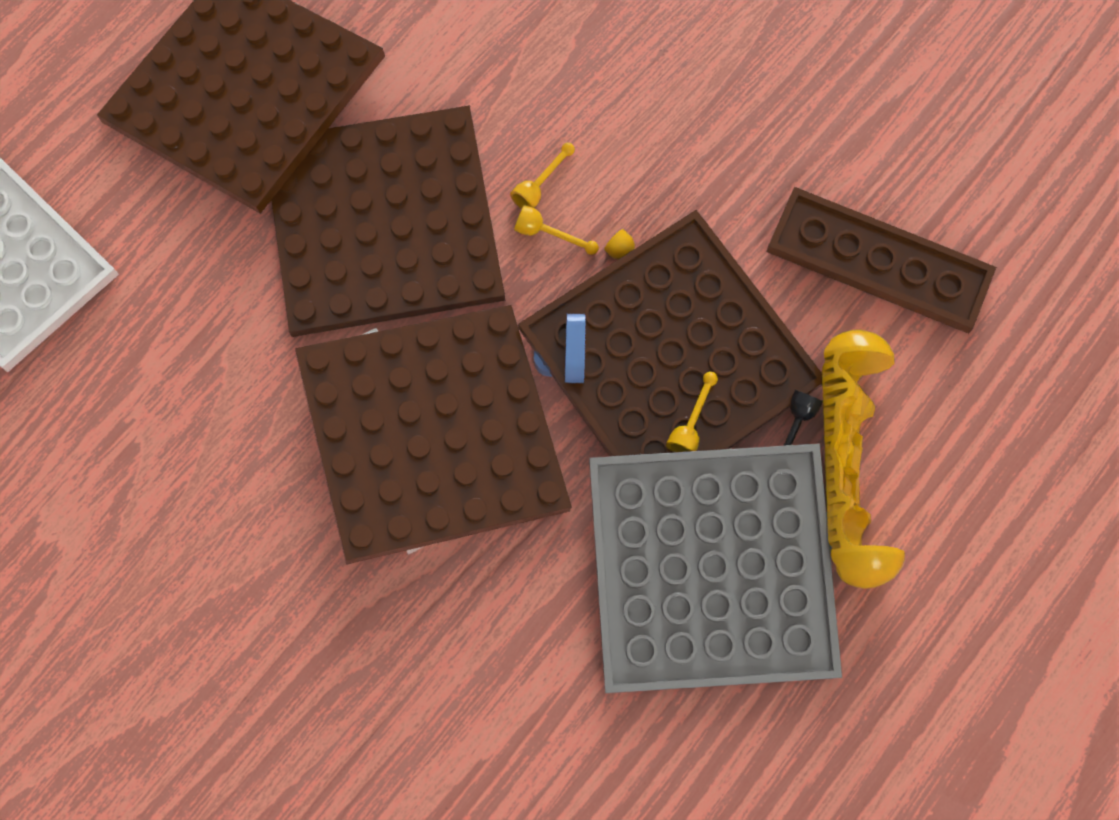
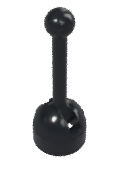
M798 390L794 391L790 402V409L795 420L784 446L793 444L802 421L815 417L821 408L822 400Z

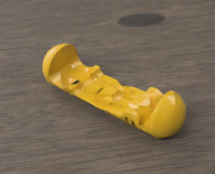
M849 330L836 335L830 340L824 349L825 363L822 367L828 543L832 547L831 558L836 564V571L840 579L851 586L867 589L881 586L895 578L904 565L905 552L899 548L889 546L862 545V535L866 527L871 523V514L860 507L859 469L863 450V436L860 435V426L864 420L874 416L875 404L857 382L863 375L880 373L890 369L895 364V358L890 345L879 335L865 330Z

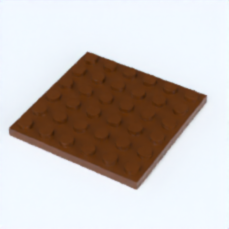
M194 0L98 112L97 116L105 125L261 214L384 59L385 53L382 47L291 0Z
M470 105L328 128L271 200L288 327L291 337L506 301Z
M697 210L518 324V329L550 371V374L609 456L673 453L667 448L666 443L675 428L687 426L704 386L703 376L707 372H714L718 377V381L714 386H711L694 426L700 438L697 451L730 449L790 408L791 398L795 390L809 395L822 386V372ZM567 314H585L584 383H565Z
M512 305L295 348L346 565L570 512L572 508Z

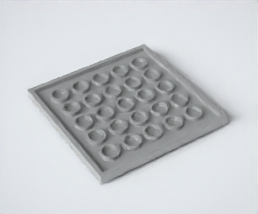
M820 444L589 458L605 693L842 678Z

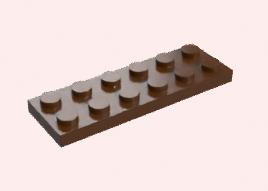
M794 187L766 251L968 334L974 328L997 268L797 187Z

